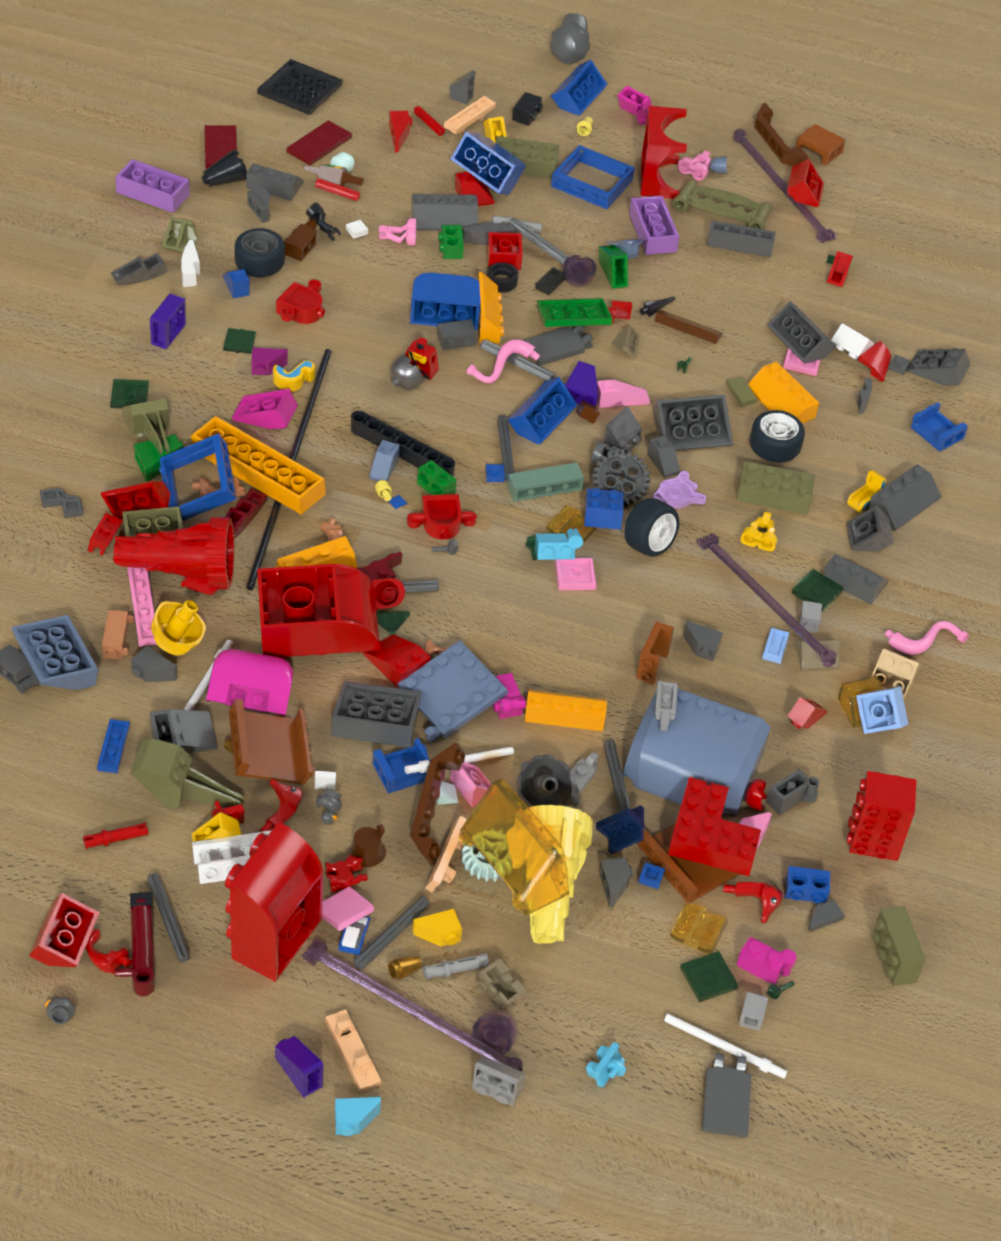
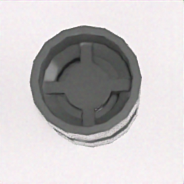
M598 441L594 448L591 462L594 464L597 461L601 462L602 456L607 458L608 452L613 456L615 450H617L618 454H621L623 449L616 446L610 447L608 443ZM613 465L611 468L617 470L618 466Z

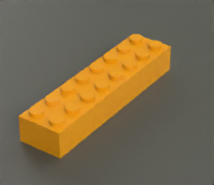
M217 416L191 435V442L194 444L219 433L227 443L232 475L300 515L326 495L325 478ZM215 453L204 457L217 465Z

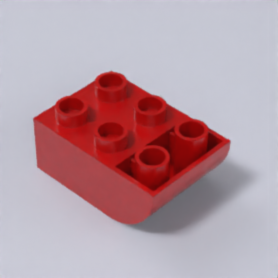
M343 564L257 569L263 654L286 658L381 650L374 585L370 578L362 571Z
M281 822L276 824L269 835L260 833L255 838L249 852L250 859L244 866L239 863L235 864L225 880V887L230 889V898L225 912L231 915V922L226 931V937L231 940V959L274 982L278 980L322 921L323 867L317 854L299 834Z

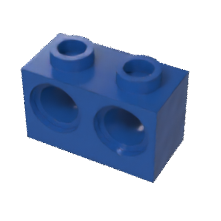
M795 866L788 867L785 877V898L814 903L827 902L830 893V871Z

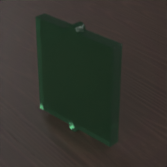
M228 328L223 351L252 354L256 331Z

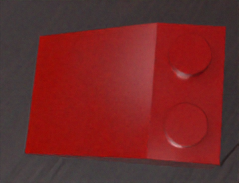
M395 634L380 641L381 650L363 652V655L396 688H398L399 682L431 660V657L419 645Z

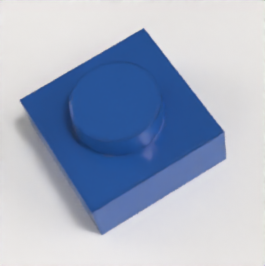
M486 464V482H504V464Z
M645 862L638 883L659 889L665 868Z

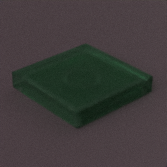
M113 379L110 407L122 408L128 405L147 402L149 381Z
M812 569L792 589V594L803 601L822 604L821 612H823L843 592L844 587Z
M719 951L682 963L680 966L699 1002L738 989L739 985Z

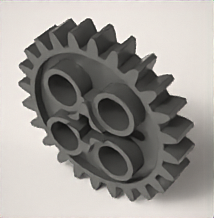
M615 450L613 456L608 452L607 458L602 456L601 462L597 461V467L593 469V472L596 474H592V479L595 480L592 486H597L596 488L601 490L623 492V503L628 507L629 502L635 505L636 499L641 501V495L646 496V490H649L650 487L647 483L651 481V478L648 477L650 476V471H645L648 465H642L644 459L637 460L638 454L632 457L631 451L625 455L624 450L621 451V454H618L617 450ZM617 465L620 469L614 470L611 466ZM634 471L637 475L631 476L628 472ZM611 481L614 483V486H608L606 482ZM629 487L632 491L626 492L623 488Z

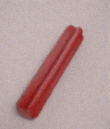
M420 106L414 107L413 113L438 136L445 134V128Z
M320 178L315 182L316 188L354 201L360 199V192Z

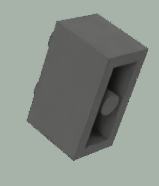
M471 319L438 324L437 337L442 350L476 345L477 332Z

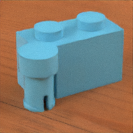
M572 528L567 531L568 539L565 533L536 534L535 552L537 559H575V549L580 548L583 544L582 536L576 528H574V531Z

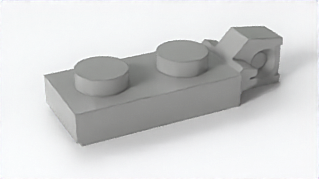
M657 682L655 719L660 720L659 730L668 731L669 721H674L677 683Z
M594 752L586 760L582 758L570 771L572 782L578 786L579 793L595 776L598 768L596 765L598 764L599 755Z

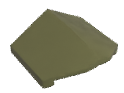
M170 217L162 248L183 253L189 240H193L196 246L198 236L193 222Z

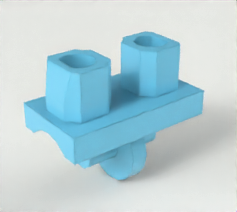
M613 1042L610 1047L601 1045L597 1051V1058L600 1062L590 1061L586 1066L588 1076L596 1079L597 1086L603 1088L610 1077L614 1078L616 1075L623 1076L626 1072V1068L623 1065L625 1060L618 1051L620 1046L617 1043Z

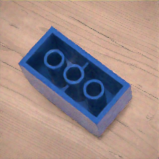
M465 132L451 157L453 162L498 194L510 195L526 168V165L517 157L486 136L475 132Z
M440 273L420 274L415 278L413 284L410 324L438 326L440 323L471 319L475 330H478L482 290L480 282L469 276Z

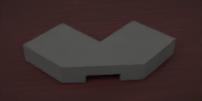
M60 488L40 490L43 508L62 505L64 518L83 516L79 497L70 496Z

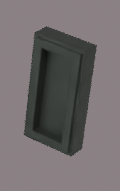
M553 267L535 284V289L550 295L567 278V273Z

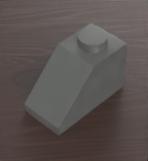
M472 70L459 77L450 85V99L467 105L474 95L475 71Z
M663 435L650 439L647 455L663 477L666 478L679 474L680 467L675 448L667 436Z
M686 621L683 637L694 654L714 661L723 633Z
M146 646L131 659L132 673L145 682L175 681L177 679V666L149 646Z
M626 858L601 861L599 874L609 907L615 905L628 888L630 878L633 877L631 865L628 866Z

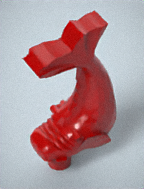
M99 929L91 932L85 949L90 960L99 970L114 974V970H117L121 965L129 967L132 964V960L128 958L129 953L126 948H121L116 952L111 950L108 954L94 949L93 946L101 938Z

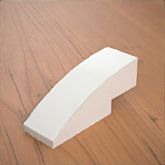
M189 240L182 255L183 287L197 286L196 275L200 274V261L193 240Z

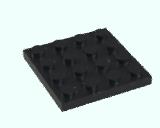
M290 59L257 88V94L311 115L342 86L343 80Z

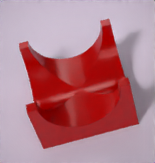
M649 105L641 155L640 196H663V198L674 199L679 195V190L671 188L663 180L659 168L669 164H678L679 155L674 154L686 153L687 144L670 139L664 134V130L673 121L686 118L687 109Z

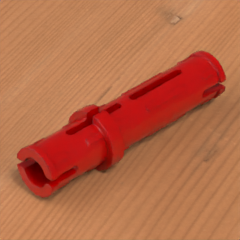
M145 822L110 831L105 829L101 830V833L83 836V843L85 844V849L101 845L106 847L110 843L148 836V829L145 827Z

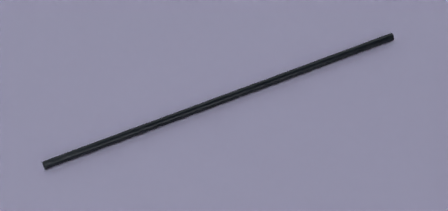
M326 349L289 457L295 462L332 353L330 349ZM277 500L274 502L246 589L250 591L254 589L258 577L257 569L261 568L282 504Z

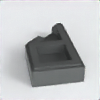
M835 900L816 906L808 929L810 932L844 919L845 915Z

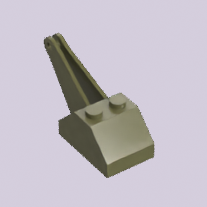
M166 398L122 407L131 435L136 434V437L147 436L159 454H163V449L166 453L169 452V445L164 433V428L169 427V409Z
M153 738L141 742L130 774L169 810L180 807L182 798L214 805V801H219L220 806L225 808L235 806L234 804H242L243 806L245 798L241 794L226 788L193 769V758L180 745Z

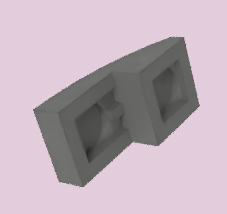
M865 378L863 387L860 389L857 400L859 414H863L867 408L872 390V378Z

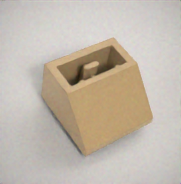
M883 648L868 684L879 689L901 686L903 699H905L921 663Z

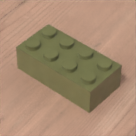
M497 136L496 143L526 165L522 175L552 179V174L557 168L560 145Z
M744 461L737 501L808 515L815 475Z

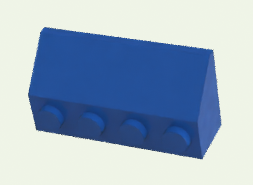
M590 59L579 65L551 97L560 109L579 116L608 84Z
M560 377L545 381L508 421L518 435L539 445L572 412L577 404Z

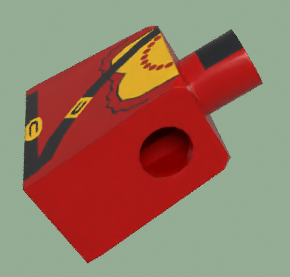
M418 338L417 341H413L405 355L411 360L409 363L418 368L423 378L432 380L439 370L437 349L427 345V339Z

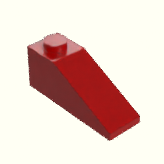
M408 110L390 111L389 126L395 153L401 149L410 133V126L413 125V120L409 116Z

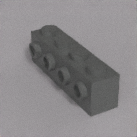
M712 220L707 246L771 257L776 232Z

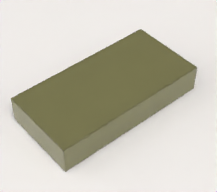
M743 377L727 380L726 385L741 407L757 403L756 396Z

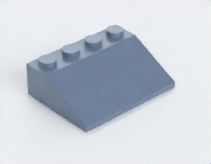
M68 615L11 627L17 642L41 685L73 690L96 686L98 668Z

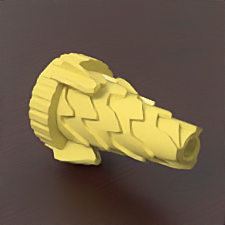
M539 805L525 808L518 812L513 821V828L506 833V841L513 869L519 870L525 865L528 888L527 907H530V931L534 943L537 944L555 943L557 941L564 942L565 918L569 914L570 898H573L574 881L577 880V875L585 862L587 855L585 849L589 848L592 843L593 820H591L592 818L588 814L578 809L560 805Z

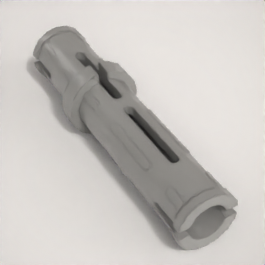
M494 215L493 222L495 225L509 222L512 217L509 216L507 218ZM519 220L526 226H532L529 228L534 232L541 233L542 223Z
M483 953L456 960H442L441 963L423 966V974L426 980L441 976L449 977L450 974L489 966V959L487 954Z

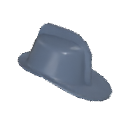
M630 239L624 241H605V243L617 246L627 254L628 259H632L638 256L639 246L643 243V240Z

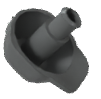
M569 13L564 17L562 24L553 31L550 47L552 53L559 61L565 64H574L582 60L589 51V32L585 16Z

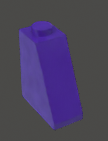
M578 361L565 387L576 404H580L584 400L596 407L598 389L595 366Z
M293 1036L289 1039H283L275 1046V1059L303 1098L323 1087V1062L298 1038Z

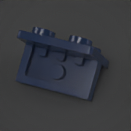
M640 805L633 809L627 808L596 822V830L609 839L608 852L611 854L616 853L643 840V806Z

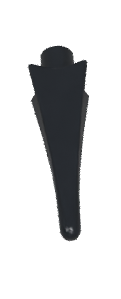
M675 297L644 302V308L640 309V314H647L650 318L658 310L674 301Z

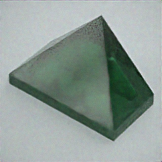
M410 611L377 613L378 625L393 635L410 616Z

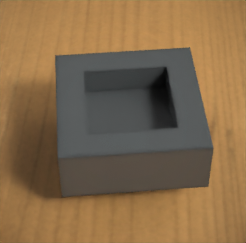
M895 355L889 364L888 370L904 375L911 361Z

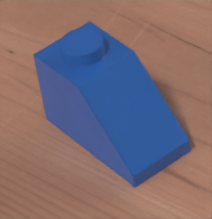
M244 269L223 274V278L233 298L249 296V278Z

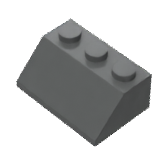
M252 164L246 173L247 189L256 190L263 186L270 195L289 201L293 200L304 183V180L298 176Z
M836 554L827 563L822 579L871 605L889 581Z

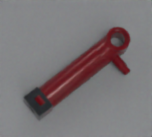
M152 892L130 893L132 968L114 970V976L132 977L134 992L139 996H148L155 989Z

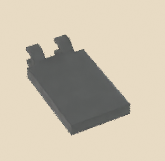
M569 326L524 339V341L536 347L534 351L540 355L536 363L541 366L585 353L586 348L593 347L590 341L594 340L591 334H584L582 330H586L585 326H576L574 329H571Z
M715 1053L713 1068H707L702 1132L747 1138L751 1074L745 1073L746 1057L737 1056L734 1069L723 1067L724 1054Z

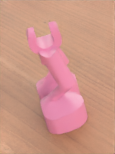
M705 150L693 159L688 157L682 158L678 163L679 171L684 175L692 174L698 181L703 180L708 174L711 152Z
M409 218L402 227L379 226L380 239H389L400 244L406 237L408 246H416V218ZM405 231V233H404L401 237H398V236L392 234V233L401 234L402 232Z

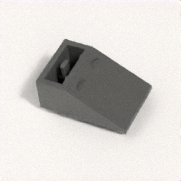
M922 349L916 353L907 372L941 385H959L969 369L970 363L966 349Z
M177 709L150 712L149 723L153 739L180 745L188 754L217 749L210 712Z

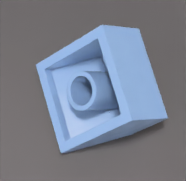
M901 686L856 695L864 734L897 729L909 725Z

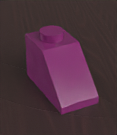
M253 347L251 375L269 376L273 374V367L275 365L282 368L288 365V349Z

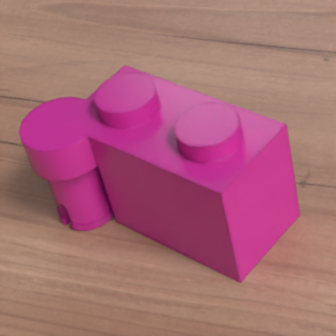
M626 86L617 95L620 108L635 115L637 122L644 125L647 121L649 105L652 106L651 99L643 93Z
M512 673L495 676L506 687L508 694L492 705L493 711L497 712L499 719L522 715L523 709L526 708V702L519 692Z
M749 937L740 951L736 966L775 986L782 971V976L790 975L797 956L792 950L785 949L779 952Z

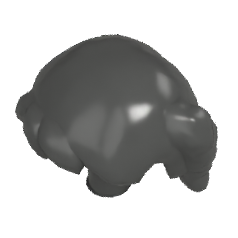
M548 754L536 755L530 761L522 763L521 772L517 778V792L519 796L517 809L519 811L539 805H560L566 807L569 805L575 807L579 805V788L573 784L567 764L556 760Z

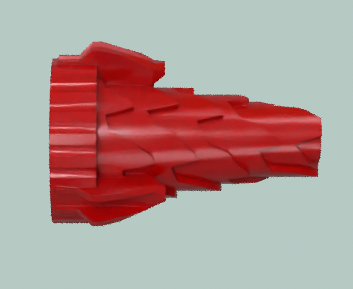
M211 517L209 523H200L189 528H179L175 531H157V534L140 533L135 536H115L113 562L122 567L145 568V571L181 575L187 577L181 582V587H186L206 595H214L219 589H228L232 585L234 573V528L232 518Z

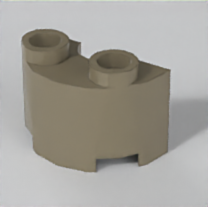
M500 958L480 971V980L477 981V985L482 992L487 993L492 1005L496 1009L506 1007L527 992L518 980H514L511 977L509 969Z

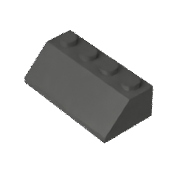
M412 194L411 213L412 218H416V230H442V225H462L463 228L478 224L477 195Z
M789 301L767 324L804 364L825 359L836 347L792 301Z
M917 464L871 497L868 510L878 506L889 517L891 529L896 531L938 501L941 495L932 474Z

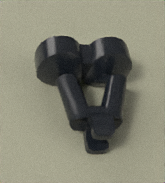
M317 202L307 209L306 215L309 217V220L316 221L317 225L320 226V230L327 233L332 241L335 240L332 236L334 233H338L339 236L341 235L338 228L325 222L326 213Z

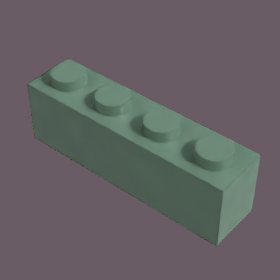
M576 462L508 474L507 488L513 502L580 491L583 487L584 476Z

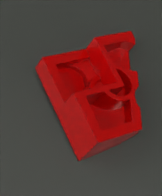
M879 341L862 353L858 361L871 369L870 375L883 382L888 370L891 354L888 348Z

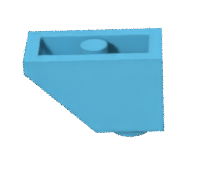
M381 1097L335 1099L336 1135L351 1136L359 1134L380 1113Z

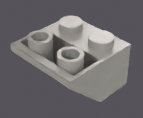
M484 1056L475 1065L472 1089L481 1095L495 1098L502 1104L514 1106L524 1086L526 1073Z

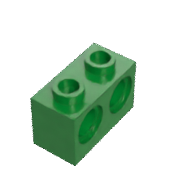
M442 225L441 232H438V241L440 242L439 251L443 253V259H463L462 225Z
M432 460L418 468L417 484L431 495H451L456 493L457 479Z

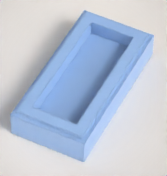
M771 628L762 659L781 664L789 632Z

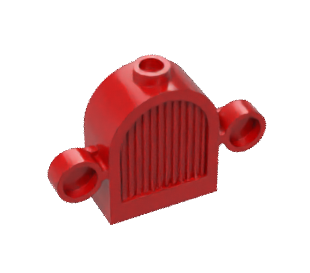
M315 279L310 280L308 287L294 282L276 300V313L280 315L283 321L289 322L293 320L301 324H311L323 318L326 310L322 308L323 299L319 294L321 282Z
M459 494L422 495V513H410L407 516V525L410 528H419L423 524L428 535L436 539L446 540L455 537L459 533L461 523L468 527L474 526L477 515L472 511H461Z

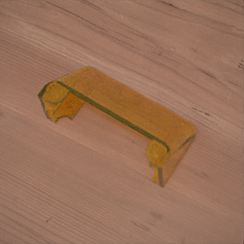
M503 778L493 781L461 827L459 839L463 845L468 847L476 846L513 891L512 904L514 908L520 910L524 916H527L569 895L566 856L559 842Z

